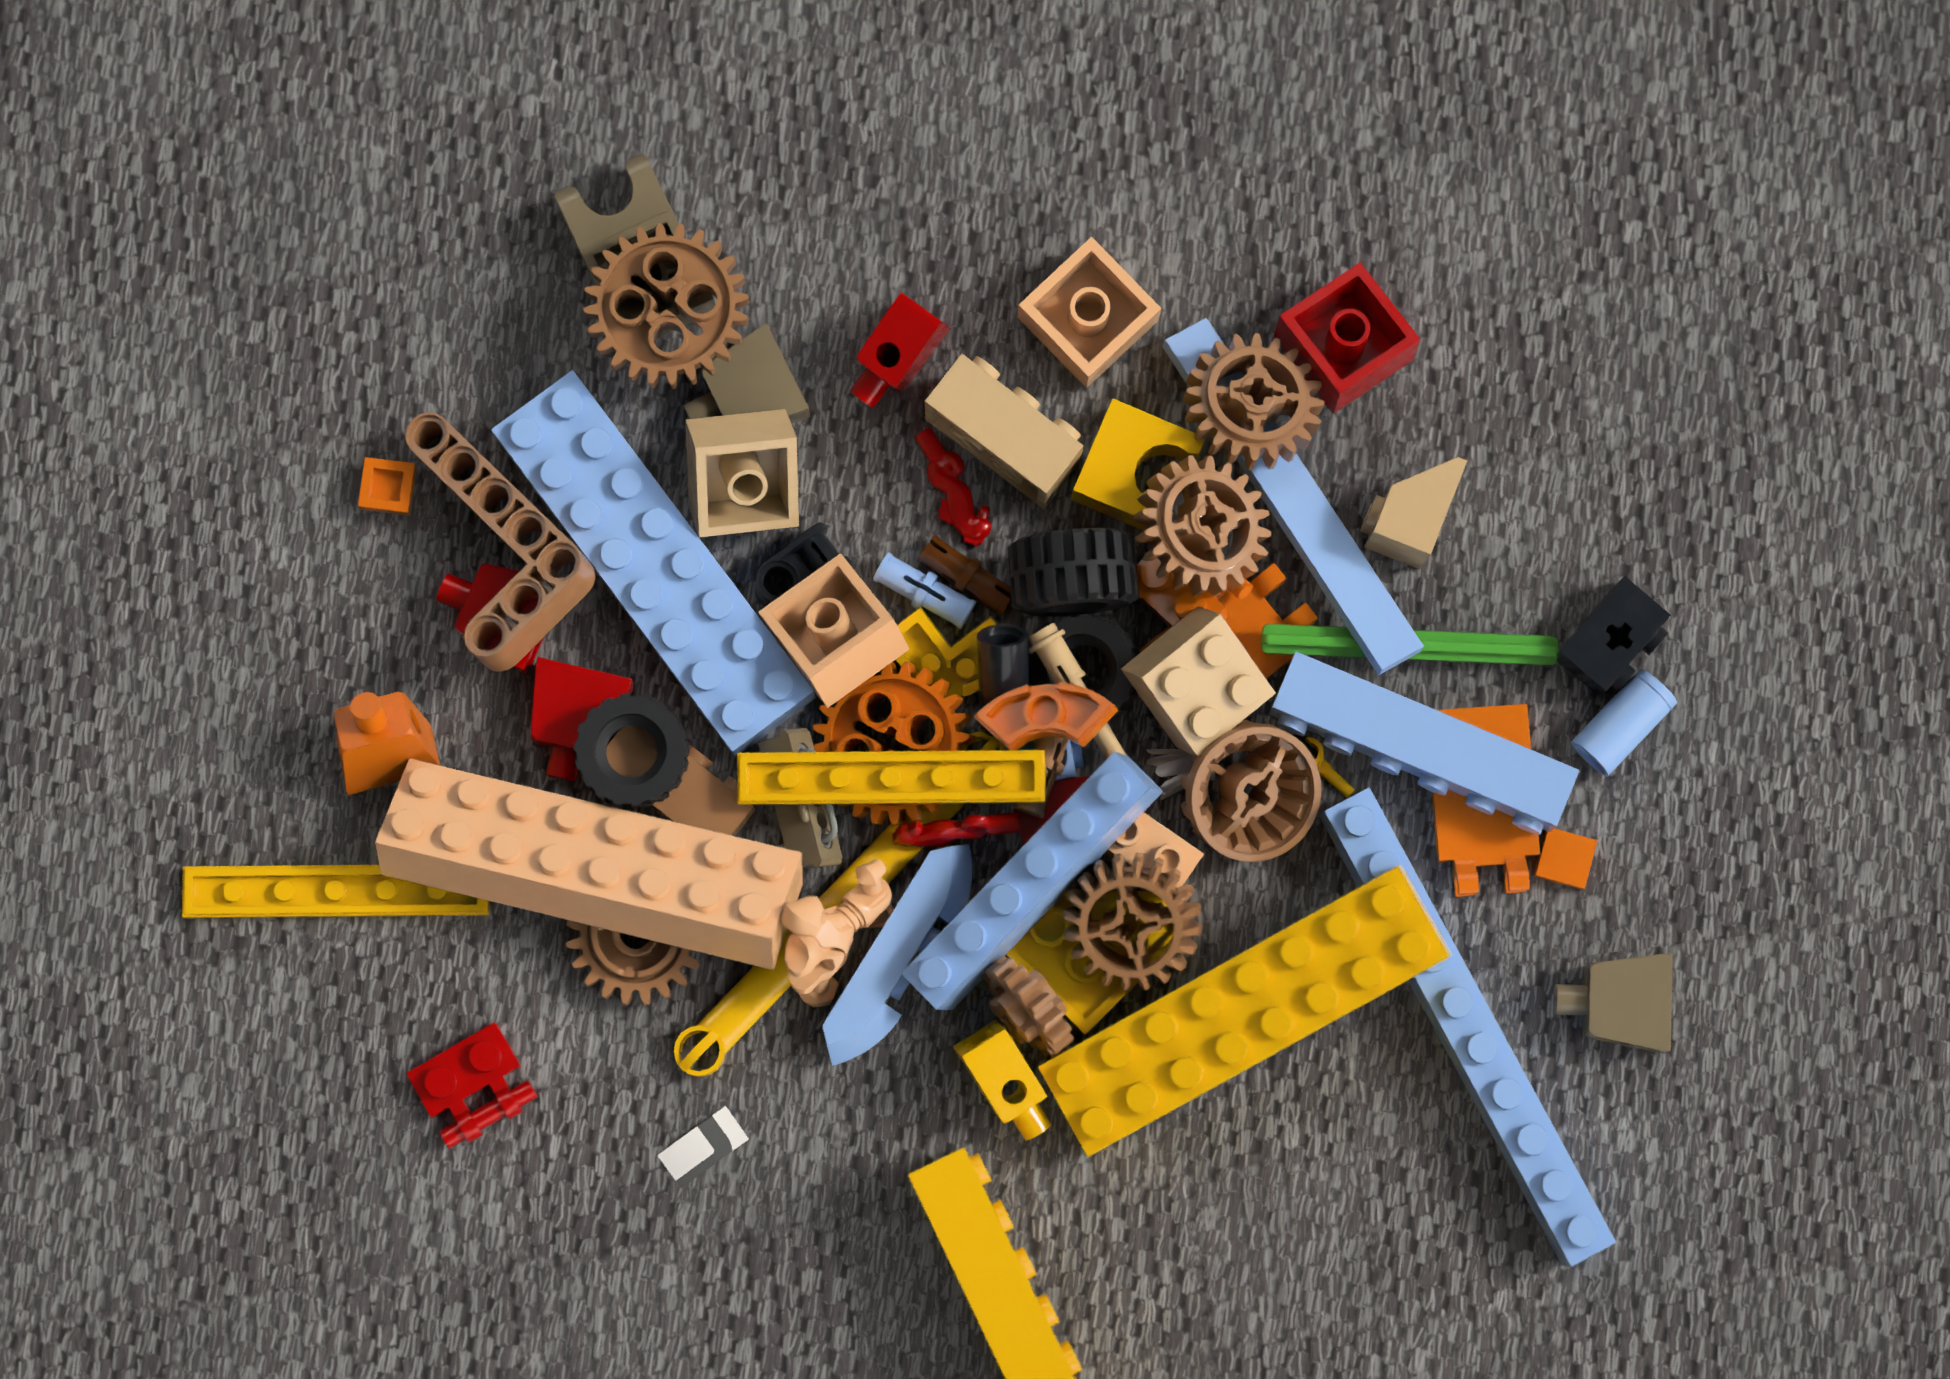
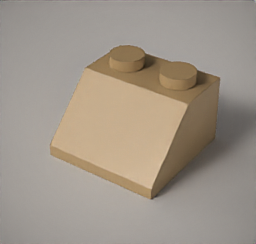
M1459 457L1393 484L1384 498L1376 495L1373 503L1369 506L1360 529L1361 532L1369 534L1364 548L1420 569L1432 553L1467 460Z

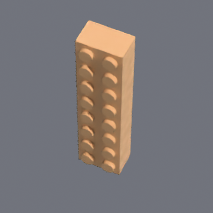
M410 758L375 841L382 875L774 970L787 932L786 926L782 923L783 907L785 903L798 900L803 885L802 852Z

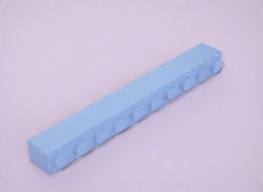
M1370 787L1325 810L1319 817L1357 887L1359 888L1389 870L1402 865L1451 951L1452 956L1408 981L1562 1266L1572 1267L1617 1243Z

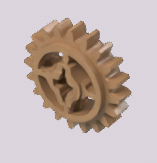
M1255 333L1249 346H1245L1242 338L1235 334L1229 344V349L1220 341H1216L1210 352L1211 356L1201 353L1196 363L1197 369H1191L1186 383L1191 387L1186 389L1183 402L1192 405L1185 417L1186 422L1201 423L1194 435L1195 440H1202L1207 437L1213 439L1208 451L1210 455L1216 454L1222 448H1225L1228 451L1227 462L1233 464L1237 457L1242 455L1245 457L1247 469L1252 470L1258 457H1261L1265 465L1269 469H1273L1279 454L1284 460L1291 462L1297 452V448L1305 450L1312 439L1310 434H1315L1320 426L1321 420L1317 415L1321 413L1324 401L1315 398L1322 386L1321 381L1306 380L1312 369L1309 363L1300 366L1294 364L1299 350L1294 348L1285 355L1279 353V338H1275L1269 348H1264L1260 334ZM1244 371V377L1239 380H1231L1228 387H1218L1216 385L1224 377ZM1279 415L1290 416V420L1282 427L1263 432V426L1276 422Z
M1193 455L1180 461L1179 465L1173 461L1163 467L1161 473H1157L1148 479L1147 484L1150 490H1146L1137 497L1139 503L1146 507V509L1135 514L1133 520L1146 525L1147 529L1138 534L1135 540L1151 544V550L1147 551L1143 556L1144 561H1152L1154 559L1161 561V565L1156 572L1158 578L1165 576L1169 572L1174 573L1173 589L1175 590L1180 589L1189 582L1192 596L1200 595L1207 588L1212 596L1219 595L1226 591L1227 588L1233 590L1244 583V578L1247 579L1257 573L1259 569L1255 562L1266 557L1268 554L1267 550L1258 543L1269 538L1272 532L1260 527L1258 522L1270 514L1268 510L1255 509L1253 503L1261 497L1262 493L1260 491H1253L1251 493L1244 491V487L1249 479L1247 474L1240 476L1236 480L1231 479L1232 463L1230 462L1215 470L1213 456H1207L1199 461L1198 464ZM1182 492L1184 503L1178 506L1177 519L1172 520V509L1175 499ZM1232 531V546L1224 560V554L1221 549L1228 545L1227 537L1229 532Z

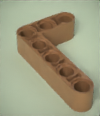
M431 412L419 414L411 420L406 429L405 438L409 448L427 468L527 564L471 619L464 633V641L468 650L485 667L498 672L509 670L588 594L595 581L594 568L581 551L442 416ZM443 435L442 440L437 446L427 449L431 439L435 436ZM476 466L471 477L459 481L460 475L465 469ZM509 498L504 509L497 513H491L496 502ZM542 530L541 536L535 543L527 546L524 545L530 533ZM575 562V567L568 576L557 578L562 566ZM539 598L538 605L532 612L524 615L521 614L526 602L530 599ZM502 634L499 645L493 650L485 651L488 640L494 635Z

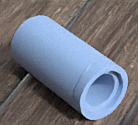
M1639 669L1571 741V745L1590 766L1600 774L1608 777L1677 704V701L1673 694L1649 672Z

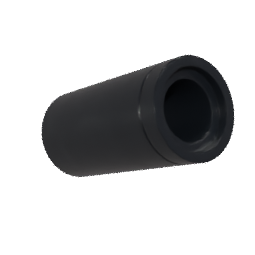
M1010 624L992 625L980 630L977 634L979 710L993 699L1010 690L1025 685L1029 686L1027 631L1019 626ZM980 724V729L983 733L994 737Z

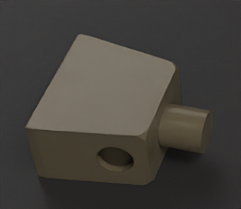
M767 324L760 326L743 338L741 345L735 344L729 348L728 351L731 356L729 362L718 357L712 360L715 375H710L702 368L700 370L702 379L709 392L683 405L689 419L786 409L791 423L810 417L809 407Z
M1664 953L1585 965L1583 967V985L1555 984L1553 994L1554 1014L1582 1016V1037L1654 1053L1671 1051L1673 954Z

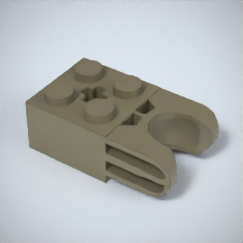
M643 153L630 157L626 163L633 188L632 198L627 207L617 214L608 216L592 211L584 203L580 193L574 187L566 186L555 191L558 207L595 286H600V282L593 277L591 269L592 267L608 268L609 265L602 254L604 250L611 251L616 255L622 252L618 237H624L633 245L638 242V227H642L648 238L655 237L658 223L663 224L667 236H673L679 225L647 156ZM659 261L651 269L650 275L654 279L661 278V281H667L675 276L678 266L671 261ZM634 276L631 279L634 285H643L640 277ZM641 288L656 300L659 315L664 310H668L685 326L691 324L690 321L677 311L674 297L671 301L666 302L652 289ZM705 292L696 294L689 302V308L700 314L711 311L715 306L713 296ZM635 298L626 299L618 307L617 314L624 319H635L642 314L645 304ZM672 330L665 331V332H663L662 334H660L658 338H660V337H662V336H664V335H666V334H669V333H671V332H673V331H672Z

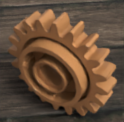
M571 920L567 921L566 924L571 929L580 932L579 938L572 939L566 943V947L569 949L583 951V955L573 962V967L575 969H584L590 966L592 969L584 983L590 987L600 980H604L605 983L601 996L606 999L617 988L621 989L623 1005H629L635 991H639L644 1005H650L652 999L651 992L655 988L658 989L662 996L669 999L671 998V992L668 982L674 980L679 985L686 987L688 982L681 972L683 967L699 970L701 967L690 956L693 950L649 940L640 949H631L625 945L623 933Z

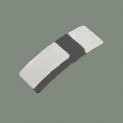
M725 1106L657 1156L680 1188H682L745 1143L749 1138Z

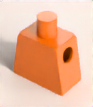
M363 692L356 695L350 705L337 708L333 712L337 749L348 796L399 782L409 758L441 766L431 724L405 693L394 692L378 697L374 693Z

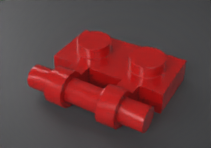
M497 1022L488 1025L406 1073L431 1118L438 1116L448 1109L454 1115L456 1122L439 1131L449 1149L465 1139L470 1143L483 1136L481 1130L505 1116L512 1119L523 1112L522 1106L538 1098L529 1080L513 1089L507 1083L505 1076L522 1066ZM490 1085L496 1098L471 1112L465 1099Z

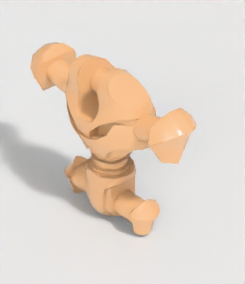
M874 859L856 868V877L859 884L841 898L839 907L836 905L823 910L824 908L816 896H806L797 901L785 903L783 907L782 923L787 929L792 931L785 950L784 962L787 968V975L792 988L806 1004L812 1007L830 1005L834 999L839 982L832 976L844 965L854 940V933L858 929L866 927L883 928L894 910L890 903L892 898L891 888L881 878L886 872V866L881 860Z

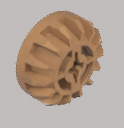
M1243 720L1232 730L1214 740L1199 757L1190 754L1194 763L1189 775L1182 774L1180 785L1186 790V801L1181 804L1183 814L1191 821L1194 827L1193 833L1214 850L1238 861H1266L1289 851L1309 831L1319 810L1321 778L1312 754L1293 735L1269 723L1259 724ZM1234 752H1251L1245 762H1236L1229 765L1226 769L1218 765L1224 757ZM1212 771L1220 775L1218 780L1220 799L1214 807L1208 792ZM1247 784H1249L1252 787V790L1248 795L1244 792V788Z

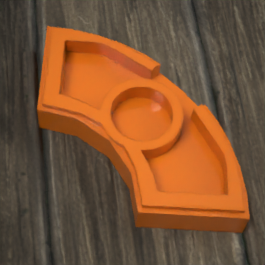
M1059 682V684H1044L1031 687L1025 685L1010 690L993 699L973 717L1009 750H1018L1029 741L1047 736L1067 738L1084 748L1116 714L1118 709L1105 697L1092 690L1070 683Z

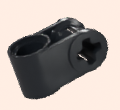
M819 522L805 530L791 541L786 548L764 562L758 569L756 574V594L759 601L765 607L780 597L770 594L765 589L764 583L769 576L773 574L786 575L791 580L792 587H794L839 555V552L824 534L827 528L823 522ZM843 556V557L847 560V562L851 565L852 562H851V560L848 558V556Z

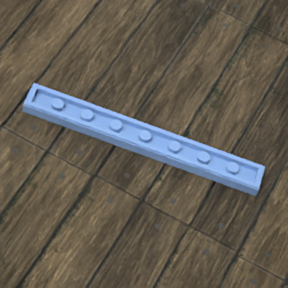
M1205 318L1165 339L1162 347L1186 382L1191 369H1197L1196 363L1201 353L1211 356L1210 352L1216 341L1223 342L1208 319ZM1243 372L1230 374L1216 385L1218 387H1228L1231 380H1239L1244 377ZM1276 422L1268 423L1263 426V432L1278 429L1279 426ZM1279 454L1273 469H1269L1263 459L1258 457L1252 470L1247 469L1245 457L1239 455L1236 460L1245 474L1249 476V480L1255 489L1262 493L1261 498L1378 676L1420 653L1424 645L1298 455L1295 454L1293 460L1287 462Z

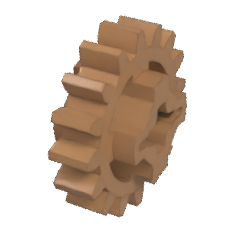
M1005 956L999 958L985 970V973L982 974V977L987 982L985 987L994 995V998L989 1002V1006L993 1014L1001 1020L1015 1041L1021 1045L1024 1042H1028L1033 1049L1038 1047L1043 1056L1049 1055L1051 1058L1057 1056L1074 1040L1070 1033L1072 1028L1062 1019L1067 1012V1008L1063 1000L1055 994L1048 985L1046 978L1040 972L1034 969L1029 973L1022 964L1018 967L1013 958L1009 957L1007 959Z

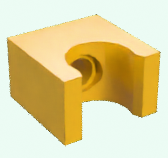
M1112 398L1074 486L1071 500L1145 531L1147 529L1146 525L1133 520L1135 514L1146 509L1137 500L1141 492L1136 485L1135 471L1142 462L1158 455L1173 456L1180 461L1193 455L1197 461L1205 439L1195 440L1194 432Z

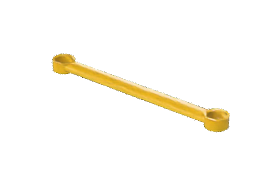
M981 731L970 734L976 736V740L973 742L981 741V739L989 740L979 751H994L996 748L1005 750V746L995 737ZM973 742L962 745V751H965ZM939 803L941 808L939 813L931 812L925 806H922L923 821L921 823L926 824L942 819L950 820L966 803ZM905 812V819L903 824L911 823V818L908 816L907 812ZM890 823L818 898L824 908L823 910L836 905L839 907L841 898L859 884L855 871L858 866L867 864L874 859L881 860L886 866V872L881 878L889 884L923 847H906L894 844L892 834L898 826ZM791 930L786 932L774 970L754 965L696 1026L687 1028L679 1035L675 1041L674 1055L677 1064L683 1071L697 1077L708 1076L717 1071L724 1062L725 1054L791 986L784 962L786 945L792 932ZM700 1031L707 1032L708 1034L682 1060L680 1052H682L683 1044L687 1038L693 1034L700 1033ZM717 1041L720 1051L715 1063L708 1069L701 1071L691 1070L690 1067Z

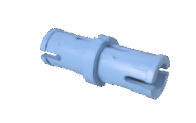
M889 552L882 560L873 578V581L879 582L911 600L910 606L913 608L924 607L956 625L959 629L964 626L976 604L975 600H970L938 582V575L931 571L926 575L895 558Z

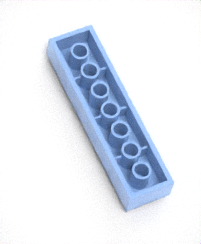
M573 370L491 429L499 444L577 548L588 559L595 572L735 758L737 753H743L816 698L813 688Z

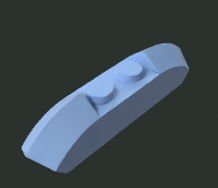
M969 844L949 846L929 852L822 1026L832 1066L851 1060L872 1048L891 1031L902 1016L886 1005L890 997L899 1001L910 985V982L901 973L910 965L916 954H920L941 932L934 927L937 920L939 919L949 924L967 905L972 882V858Z

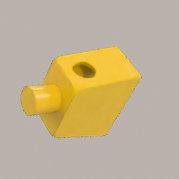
M996 1019L953 1046L994 1113L1003 1124L1013 1120L1025 1141L1035 1138L1051 1126L1050 1121L1038 1104L1047 1097L1046 1093L1007 1030ZM1015 1079L1018 1083L1017 1090L1013 1094L1005 1096L1002 1092L1003 1086L1008 1081Z

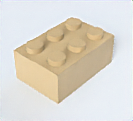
M961 354L925 400V420L1042 509H1045L1081 462L1084 445L1077 441L1081 436L1080 433L1063 419L1057 417L1052 422L1037 411L1040 403L1025 390L1016 387L1012 392L997 380L1000 373L984 359L976 356L971 361Z

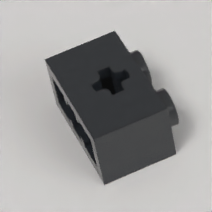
M1624 576L1556 654L1557 662L1598 697L1606 692L1609 687L1617 693L1636 672L1629 664L1638 653L1643 650L1647 655H1650L1667 636L1668 632L1662 625L1671 614ZM1619 629L1625 634L1621 640L1623 646H1618L1611 650L1606 645L1610 639L1609 634Z

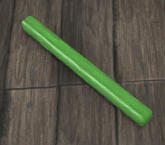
M1265 624L1261 631V649L1265 654L1294 655L1295 652H1299L1306 656L1367 658L1347 627ZM1414 630L1424 647L1420 653L1407 660L1552 666L1556 664V654L1559 652L1557 638L1547 635Z

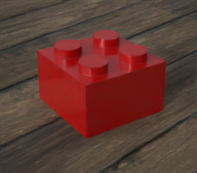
M1361 262L1281 314L1273 337L1274 339H1280V347L1285 353L1294 348L1299 350L1294 361L1296 366L1306 363L1311 365L1312 369L1306 380L1321 381L1322 386L1318 396L1324 401L1332 414H1335L1412 362L1421 340Z

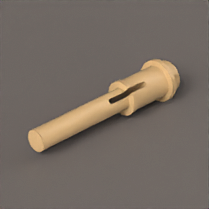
M1052 623L1028 637L1033 646L1029 651L1031 654L1036 651L1055 684H1059V682L1073 683L1074 685L1086 688L1081 679L1086 674L1080 668L1062 637L1065 634L1064 629L1059 631L1055 623ZM1106 723L1093 737L1103 756L1107 760L1114 752L1126 755L1110 726Z

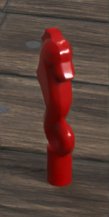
M931 427L927 428L914 438L929 461L926 471L928 480L935 488L947 495V500L941 499L938 519L947 522L950 526L954 525L956 530L964 537V543L972 544L975 547H978L979 544L983 545L984 540L990 535L992 530V524L988 520L990 507L981 506L977 516H975L970 489L966 484L957 479L963 473L965 467L963 459L954 451H946Z
M1019 812L987 816L970 815L966 816L963 821L942 819L922 824L920 821H912L911 823L899 825L892 834V840L894 844L906 847H943L959 838L973 840L985 838L987 835L1021 833V819Z

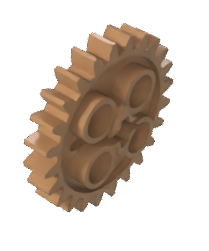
M662 223L657 224L655 237L648 238L642 227H638L637 243L632 245L624 237H618L622 252L616 255L611 251L604 250L602 254L609 265L608 268L592 267L591 269L593 277L600 282V286H587L584 291L587 297L597 301V303L583 309L585 317L599 319V321L591 325L587 330L591 338L605 336V339L597 347L600 356L615 351L611 361V367L614 371L621 369L627 363L630 365L628 374L630 381L635 382L642 372L648 373L650 388H655L660 376H667L671 389H676L678 375L685 374L691 384L695 385L697 384L696 369L702 367L713 376L716 374L712 362L715 356L727 362L731 360L730 353L725 347L726 342L739 345L742 343V336L733 329V326L748 325L749 320L747 315L737 311L736 308L744 307L750 304L748 294L734 291L746 283L743 274L728 275L736 266V259L734 256L721 260L718 259L722 251V243L719 240L705 248L703 230L696 232L692 239L689 240L686 239L684 225L680 223L673 236L666 235ZM659 261H671L678 266L675 276L667 281H658L650 275L651 269ZM634 276L640 277L666 302L671 301L674 297L679 314L703 330L702 334L699 336L694 335L668 310H664L659 315L656 300L649 293L634 285L631 279ZM702 292L710 293L717 299L714 308L704 314L696 313L689 308V302L692 297ZM635 298L645 304L642 314L631 320L620 317L617 314L620 304L626 299ZM672 330L680 333L683 336V342L677 350L664 352L657 348L656 340L663 332Z

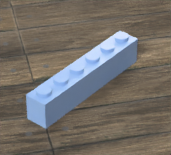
M1295 652L1269 715L1278 718L1276 725L1288 732L1304 736L1308 730L1324 737L1323 744L1338 753L1351 756L1353 750L1372 757L1370 764L1381 771L1392 775H1399L1400 770L1413 774L1420 777L1417 784L1431 792L1446 795L1447 791L1451 790L1467 797L1465 804L1468 807L1488 815H1493L1495 809L1514 817L1512 821L1514 826L1536 835H1540L1542 829L1551 832L1557 827L1580 771L1299 652Z
M1114 752L901 974L936 1010H953L983 979L982 974L985 973V970L999 958L1005 956L1078 881L1079 876L1086 872L1164 791L1129 756Z

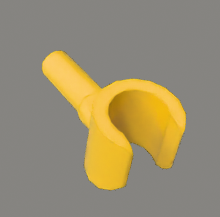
M1307 737L1306 742L1318 751L1315 762L1320 776L1324 777L1342 795L1348 798L1355 789L1324 759L1322 744L1315 738Z

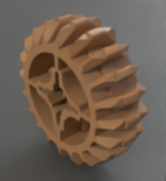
M1141 852L1135 854L1132 866L1126 865L1125 857L1121 853L1115 854L1113 870L1104 861H1097L1094 865L1096 877L1086 872L1079 876L1078 882L1082 889L1070 890L1067 899L1074 906L1065 908L1063 912V919L1068 923L1074 924L1066 928L1064 932L1065 940L1081 941L1072 949L1071 955L1073 959L1089 956L1090 958L1084 968L1086 974L1090 975L1100 967L1104 970L1101 983L1104 986L1109 985L1113 975L1122 977L1120 985L1124 991L1130 989L1133 978L1139 979L1143 990L1150 989L1152 974L1164 984L1169 982L1171 977L1169 967L1177 971L1185 969L1187 961L1182 954H1195L1198 945L1190 937L1199 936L1202 931V924L1192 920V918L1200 915L1201 905L1196 902H1185L1193 895V886L1187 884L1176 888L1175 885L1180 879L1181 872L1179 869H1174L1167 876L1161 874L1164 860L1161 858L1154 860L1152 868L1143 867L1144 854ZM1136 886L1155 893L1167 906L1164 907L1162 902L1149 903L1144 901L1139 896ZM1117 888V909L1104 913L1102 919L1092 921L1091 911L1096 900L1109 890ZM1127 906L1130 914L1137 915L1136 920L1138 918L1142 919L1138 938L1136 930L1128 928L1129 923L1126 926L1123 925ZM1174 923V935L1170 941L1159 951L1148 955L1147 936L1155 931H1160L1164 924ZM1115 940L1125 946L1129 956L1112 951L1102 941Z

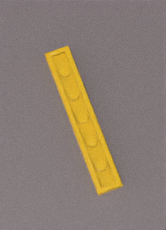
M1045 750L737 753L738 805L1046 803Z
M380 865L183 867L182 918L489 915V900L382 875Z

